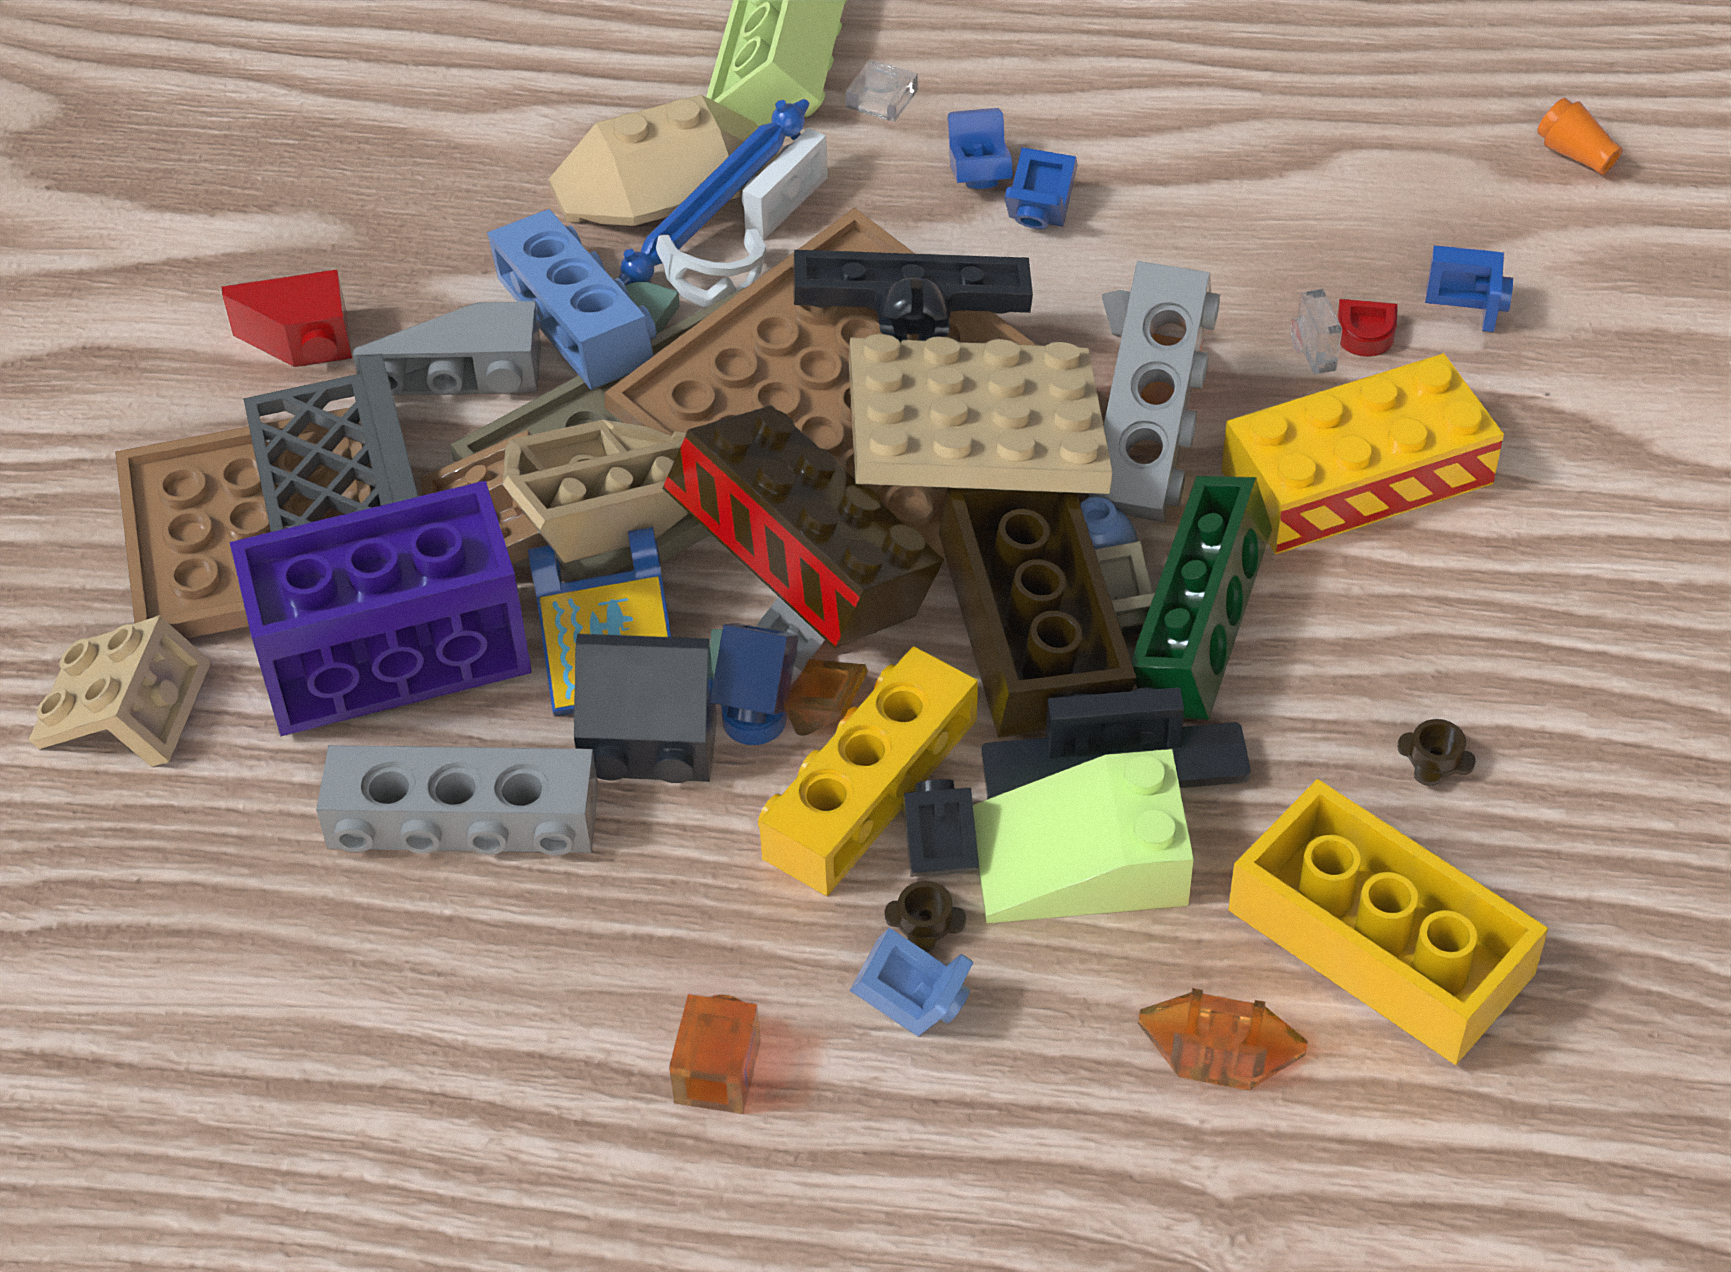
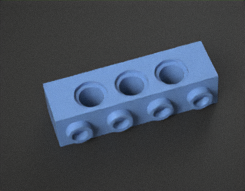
M550 209L487 232L498 280L517 302L535 301L539 329L591 390L629 375L653 357L650 340L656 338V328L649 311L644 305L637 307L630 299L621 279H612L605 271L599 255L595 251L588 252L582 246L573 226L565 227Z

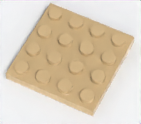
M885 334L870 335L866 338H850L849 374L856 484L1110 494L1113 471L1089 348H1078L1066 342H1053L1046 346L1018 345L1003 339L991 340L986 344L962 343L947 337H933L926 341L902 340L900 343L895 337Z

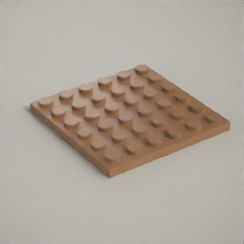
M855 207L797 249L915 254ZM793 252L605 392V408L623 423L650 427L672 436L674 431L687 433L688 429L772 405L777 410L787 414L793 420L795 426L819 448L831 453L837 460L838 465L855 479L849 374L850 338H866L870 335L881 334L879 315L874 309L866 307L832 306L819 308L809 305H794ZM954 311L950 313V329L946 337L957 342L986 344L991 340L1003 339L1018 345L1037 346L995 313L989 311ZM907 334V340H916V341H918V340H917V334H916V335H908V334ZM1097 391L1104 425L1109 399ZM861 484L863 487L873 491L880 498L881 503L906 526L918 531L925 539V543L945 559L938 533L948 487Z

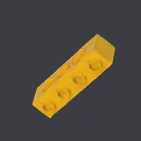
M914 646L896 665H888L879 675L873 692L859 707L853 706L847 710L838 724L836 734L821 751L815 749L809 753L799 769L797 778L782 795H773L762 808L758 818L762 860L828 897L901 811L904 793L915 792L914 785L929 778L977 721L978 680Z

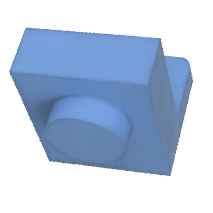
M889 927L878 937L849 991L919 1037L939 1020L948 1024L959 1013L970 993V988L965 986L963 982L973 965V961L960 954L946 966Z

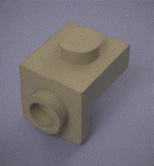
M1141 541L1095 549L1122 635L1142 630L1155 593L1152 592Z

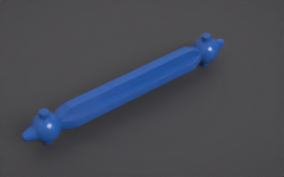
M806 99L793 104L786 103L785 100L776 102V109L772 114L771 123L759 126L647 236L640 252L627 249L623 253L624 258L620 265L621 273L618 277L623 284L627 285L634 282L651 283L650 280L654 274V266L663 264L656 251L658 236L669 235L673 244L679 250L779 151L785 137L795 140L801 135L800 131L805 123L804 115L810 103Z

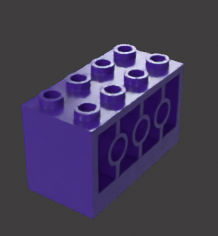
M486 480L230 542L252 641L280 737L532 673L515 573Z

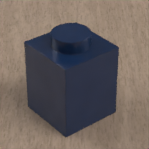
M742 623L724 624L710 703L728 706L727 717L752 723H765L767 714L775 715L786 711L799 634Z

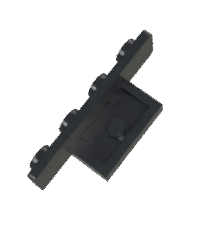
M1180 687L1167 689L1139 688L1130 692L1094 695L1075 693L1067 697L1048 698L1046 738L984 743L981 747L987 800L1109 754L1172 749L1180 788L1246 783L1250 779L1251 769L1241 724L1230 722L1182 726L1184 705Z

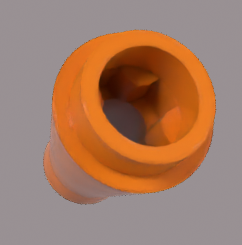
M1567 98L1560 99L1546 113L1537 129V134L1545 139V147L1594 169L1600 175L1605 174L1614 166L1623 151V148L1611 139L1580 101L1572 103Z

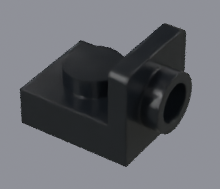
M935 779L916 783L914 785L915 792L904 793L901 802L902 817H905L910 877L977 872L979 862L971 788L955 789L954 780Z

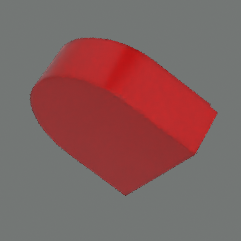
M1339 299L1336 327L1338 343L1346 351L1358 356L1372 357L1385 353L1394 343L1398 304Z

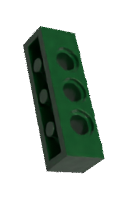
M1196 476L1131 659L1136 674L1135 683L1137 689L1180 687L1184 705L1183 718L1210 719L1272 531L1256 477Z

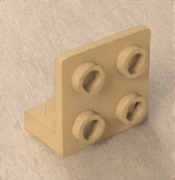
M160 615L132 625H122L114 631L89 639H79L67 648L60 659L59 666L61 670L51 692L42 700L37 709L36 715L38 720L29 737V742L38 749H42L107 729L151 767L170 762L211 661Z

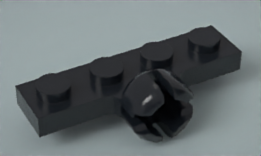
M794 249V305H809L819 308L839 306L874 309L879 315L881 334L893 336L900 343L902 340H907V334H917L918 341H926L933 337H946L950 329V313L954 311H989L996 314L1008 312L1031 313L1033 289L1030 263L1027 257Z

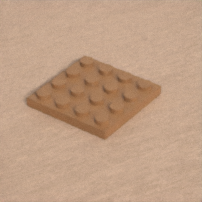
M349 408L327 412L342 417ZM292 418L264 424L282 430ZM310 422L299 434L298 438L317 445L329 432V429ZM249 426L115 451L134 624L160 615L185 638L249 626L230 542L271 532ZM345 436L332 452L352 460L362 449L363 445ZM285 450L272 466L291 473L305 457ZM320 464L308 477L307 481L327 488L340 472ZM355 479L342 496L362 504L370 495L371 488L370 485ZM274 483L275 489H277L279 485ZM295 492L281 509L301 517L314 500ZM330 507L320 520L344 515L345 513Z

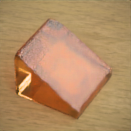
M816 659L808 660L784 704L785 711L797 735H809L844 719L868 673L866 664Z

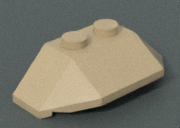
M703 95L678 99L671 103L633 113H625L615 118L596 122L549 178L550 188L566 222H581L583 219L599 224L636 226L665 218L716 170L758 126L752 120ZM774 156L754 176H758L775 160ZM746 184L731 199L741 197Z
M598 420L510 439L505 448L503 486L527 519L564 563L629 547L628 531L653 527L656 540L688 514L681 505L662 489L686 433L674 431L673 435L670 436L646 426Z

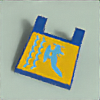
M653 527L628 531L634 569L618 574L562 583L560 563L558 558H556L555 551L549 545L528 549L554 717L574 713L575 647L577 634L672 637L657 540H655Z

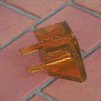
M1192 988L1190 993L1140 1009L1138 1025L1178 1077L1248 1091L1304 1057L1308 1041L1268 1009L1265 1006V1001L1255 1000L1252 1003L1204 994L1203 990Z

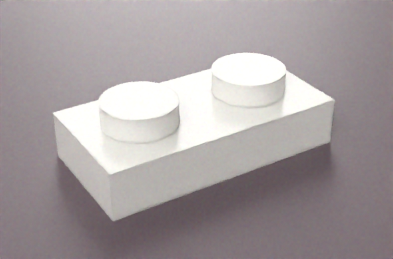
M807 128L791 144L784 146L777 158L758 176H754L748 181L742 193L745 232L747 229L756 228L764 241L828 178L826 135Z

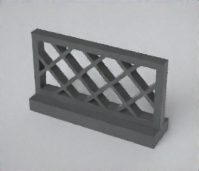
M382 353L358 358L361 369L360 374L243 398L271 532L282 530L284 527L290 528L319 521L330 507L348 514L418 497ZM355 396L356 402L342 417L322 410L330 401ZM284 411L295 415L282 430L264 424L260 419V416ZM310 422L329 429V432L317 445L298 438L299 434ZM345 436L365 444L352 460L332 452ZM285 450L305 457L291 473L272 466ZM370 462H371L372 469L369 468V467H367ZM320 464L340 472L327 488L307 481L308 477ZM355 479L376 487L362 504L342 496ZM274 483L279 485L277 489H275ZM295 492L314 500L301 517L281 509Z

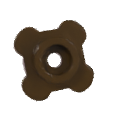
M1443 719L1426 720L1416 727L1414 733H1404L1398 740V752L1409 758L1415 768L1414 778L1423 785H1437L1440 779L1455 773L1468 775L1475 767L1476 759L1474 754L1465 750L1466 738L1463 731L1450 721Z
M919 881L910 884L901 892L898 901H891L887 904L884 912L885 921L889 926L898 927L910 942L927 953L934 949L937 940L948 933H960L966 925L964 910L959 907H953L952 897L948 890L942 885L931 881ZM928 915L931 916V919L923 921L919 916Z

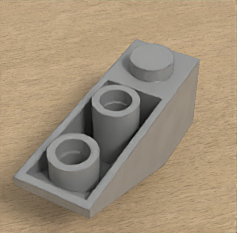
M535 301L477 302L354 348L353 357L357 374L361 373L358 358L382 353L393 396L537 393L541 337Z

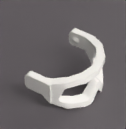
M755 228L747 229L745 233L744 245L749 256L731 263L710 262L683 253L675 247L669 235L658 236L656 251L664 264L666 279L669 280L679 294L701 307H708L734 292L746 288L759 278L767 247ZM687 269L718 276H733L750 271L745 282L738 288L733 285L728 277L719 280L709 290L698 288L683 278Z

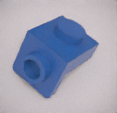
M988 108L950 112L947 116L950 167L957 183L966 182L968 188L986 189L997 186L1000 179L1013 178L1012 156L1005 144L1004 118L1001 109Z
M1022 147L1013 186L1007 187L1004 198L1009 218H1015L1017 223L1033 229H1044L1048 227V224L1063 227L1078 167L1076 156Z
M1434 245L1426 286L1425 303L1483 309L1482 331L1494 332L1498 311L1509 312L1512 298L1513 277L1503 276L1504 252Z

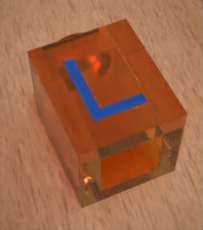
M688 994L669 1065L674 1104L744 1114L761 1043L757 1004L746 1003L736 997L724 994L711 997Z

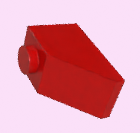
M337 269L221 286L225 308L234 337L293 367L352 359L347 311Z

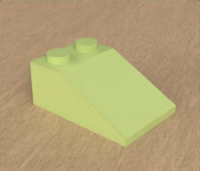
M1172 749L1104 755L973 805L979 876L986 924L1189 905L1194 859Z

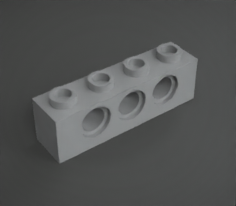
M1137 261L1104 421L1105 436L1113 471L1110 494L1090 493L1089 498L1103 497L1110 500L1126 516L1165 523L1169 505L1180 506L1186 475L1185 470L1176 469L1180 447L1191 448L1197 422V411L1188 410L1192 387L1203 389L1209 352L1200 351L1204 329H1215L1221 295L1211 293L1210 272ZM1168 323L1177 324L1186 331L1183 339L1171 346L1161 345L1152 338L1157 328ZM1161 381L1173 387L1174 393L1172 397L1163 404L1152 405L1140 397L1143 389L1152 382ZM1141 440H1153L1163 448L1159 458L1149 464L1134 462L1130 459L1129 452L1133 445Z
M328 745L316 811L327 849H342L355 853L365 852L369 849L409 850L421 854L431 853L436 850L475 851L487 855L498 854L502 851L542 852L547 855L559 856L567 853H591L599 788L593 749Z

